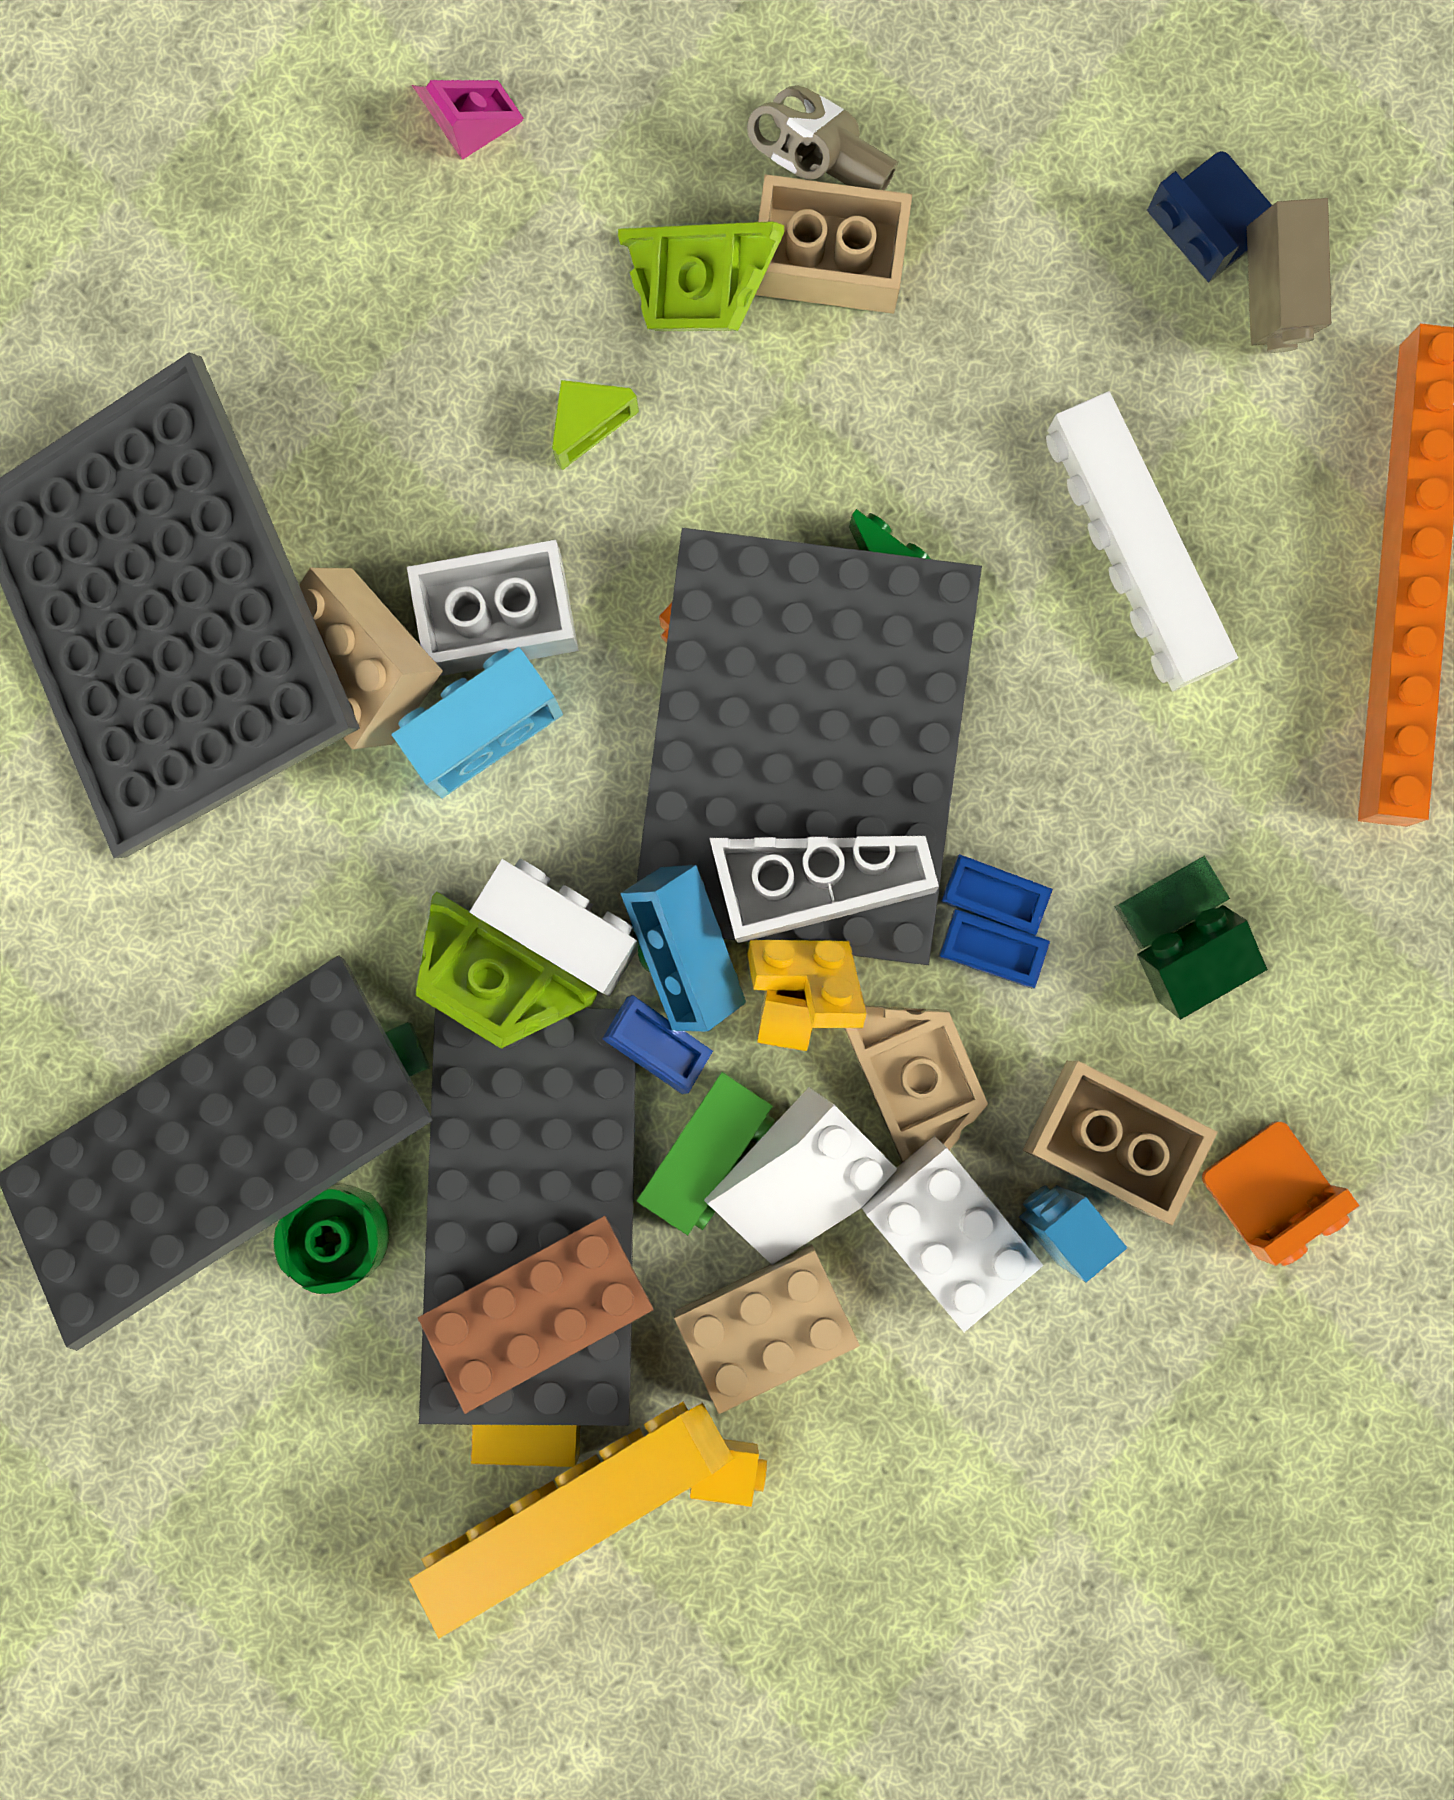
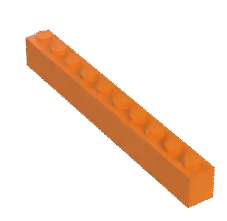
M1420 323L1399 345L1358 821L1408 827L1429 820L1454 525V327Z

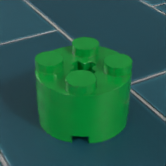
M346 1184L332 1185L281 1218L274 1233V1252L280 1269L287 1277H291L296 1283L301 1285L303 1289L316 1294H333L344 1291L371 1275L381 1265L389 1244L388 1220L375 1197L367 1191ZM331 1230L333 1233H339L341 1243L335 1246L334 1242H325L324 1233Z

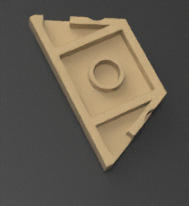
M865 1006L867 1014L863 1028L844 1029L901 1162L903 1163L934 1136L950 1150L960 1139L963 1128L973 1123L988 1105L950 1013L944 1009Z

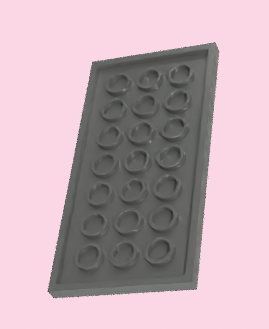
M338 955L1 1171L0 1187L64 1344L67 1348L78 1351L424 1127L433 1119L350 967Z
M435 1008L431 1118L433 1121L430 1122L423 1314L603 1216L607 1217L633 1268L636 1062L602 1040L619 1009L584 1008L504 1048H499ZM632 1322L464 1414L422 1328L419 1424L629 1426Z

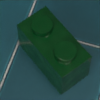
M1224 905L1201 912L1192 923L1174 933L1159 936L1152 942L1150 947L1137 953L1157 1000L1180 1020L1268 970L1248 921Z

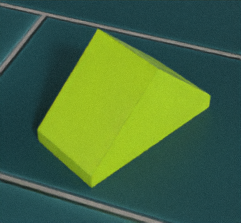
M561 380L552 449L556 463L562 470L639 412L637 396L632 389Z

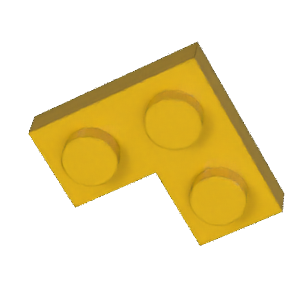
M750 940L747 956L754 990L804 991L812 1028H863L867 1013L849 941Z

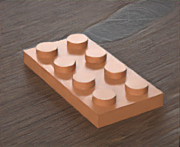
M603 1216L419 1316L418 1320L464 1414L646 1315L653 1311L654 1308L607 1217Z

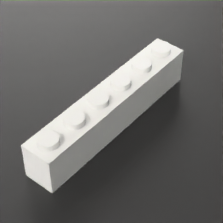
M1110 391L1056 414L1047 430L1049 433L1046 436L1048 450L1055 462H1063L1070 477L1067 479L1069 494L1077 506H1084L1091 522L1088 523L1090 538L1098 550H1105L1112 564L1109 567L1111 582L1119 594H1126L1133 608V611L1130 612L1132 626L1140 638H1147L1155 654L1151 656V663L1158 679L1162 683L1168 682L1173 692L1228 667L1238 659V656Z

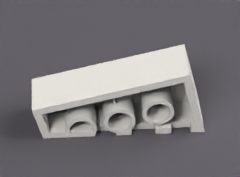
M926 836L808 837L796 839H776V837L754 839L710 838L734 937L738 943L936 893L939 887Z

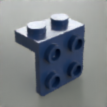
M1220 151L1184 179L1175 171L1159 184L1147 211L1209 283L1248 252L1247 226L1270 208L1272 204L1230 155Z

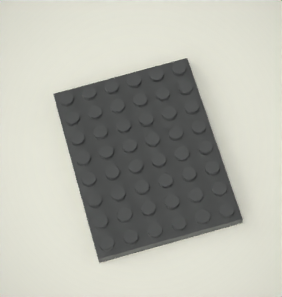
M190 352L0 477V584L113 858H126L360 729L202 356Z
M682 528L637 882L660 867L696 865L716 921L721 929L722 937L728 940L736 939L710 838L754 839L776 837V839H796L808 837L926 836L938 885L940 886L982 566ZM939 887L936 893L753 940L849 941L853 956L929 966Z

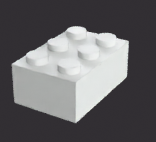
M556 540L407 567L420 646L443 670L440 676L482 669L487 659L503 649H508L509 652H512L517 647H520L528 660L579 651L562 556Z
M519 858L515 866L502 859L471 908L470 913L610 997L638 951L639 943L636 939L632 938L635 933L633 926L608 911L603 919L589 912L593 906L589 902L590 900L564 884L559 892L547 886L551 879L544 872L523 859Z
M935 1136L900 1164L893 1175L862 1207L868 1218L963 1332L968 1330L1044 1266L948 1148Z

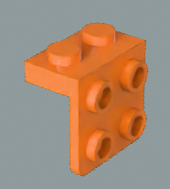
M1272 1122L1207 1168L1202 1174L1203 1183L1256 1258L1274 1266L1279 1263L1282 1266H1286L1300 1259L1308 1251L1307 1243L1321 1233L1323 1236H1328L1343 1228L1350 1220L1347 1215L1360 1206L1347 1188L1329 1184L1289 1126L1284 1122Z

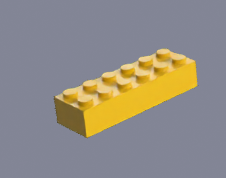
M683 1401L673 1408L664 1411L644 1424L648 1435L644 1436L641 1429L638 1428L630 1434L623 1436L599 1451L603 1462H600L597 1454L554 1478L558 1488L554 1481L547 1483L514 1502L500 1513L471 1528L462 1536L422 1558L421 1560L426 1569L411 1577L409 1581L438 1639L713 1475L733 1460L731 1452L704 1404L701 1403L688 1410Z

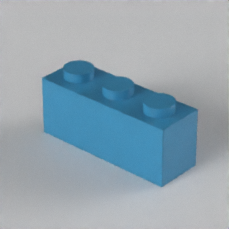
M696 865L660 867L620 893L672 1031L708 1032L746 1003L737 973L734 970L721 929L716 921Z
M1044 1185L1023 1202L1027 1210L1019 1216V1219L1057 1265L1086 1283L1128 1248L1090 1201L1081 1194L1058 1185L1050 1190L1047 1185Z

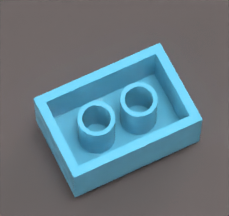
M517 647L512 652H509L508 649H503L492 655L483 664L484 671L469 681L466 678H461L450 684L440 694L443 698L427 710L424 707H419L411 711L399 721L400 729L391 734L424 783L441 799L563 716L555 696L520 647Z

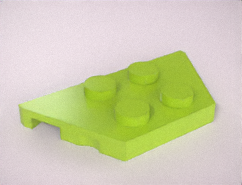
M770 221L618 229L620 245L628 247L634 269L629 273L634 289L641 297V310L647 329L655 331H738L783 237L785 225Z
M436 891L432 896L416 986V996L497 1047L504 1048L591 1006L596 1000L597 989L471 914L470 911Z

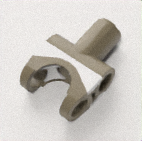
M799 85L789 86L777 94L773 102L764 103L756 108L748 120V136L757 150L790 172L806 180L817 179L827 173L848 186L886 190L897 169V160L859 138V125L848 111L808 88ZM793 96L801 100L805 107V112L785 106L783 103L786 97ZM762 114L772 115L776 126L781 130L777 141H770L762 136L759 130V120Z

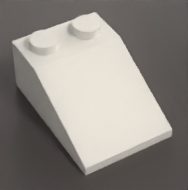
M808 1087L704 1201L773 1265L861 1209L893 1175L897 1168L833 1103Z

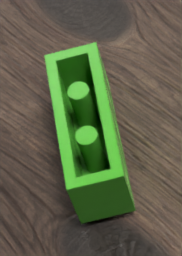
M721 1072L637 1199V1202L687 1236L694 1226L703 1230L715 1213V1210L704 1201L705 1198L742 1160L740 1156L750 1140L757 1143L769 1131L775 1121L774 1118L768 1115L773 1105L724 1072Z

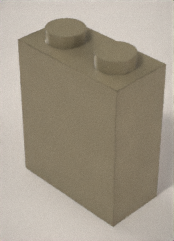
M1328 198L1277 201L1247 226L1251 346L1267 345L1268 353L1298 349V343L1313 341L1315 333L1332 324Z

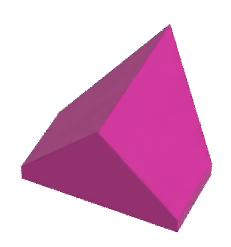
M430 80L427 86L412 85L462 160L520 124L524 119L498 80Z

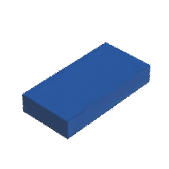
M959 854L941 902L1036 936L1053 889Z
M955 909L938 957L1035 989L1050 941Z
M634 995L628 996L602 1040L681 1094H688L713 1052V1050L687 1032L672 1031L667 1018Z

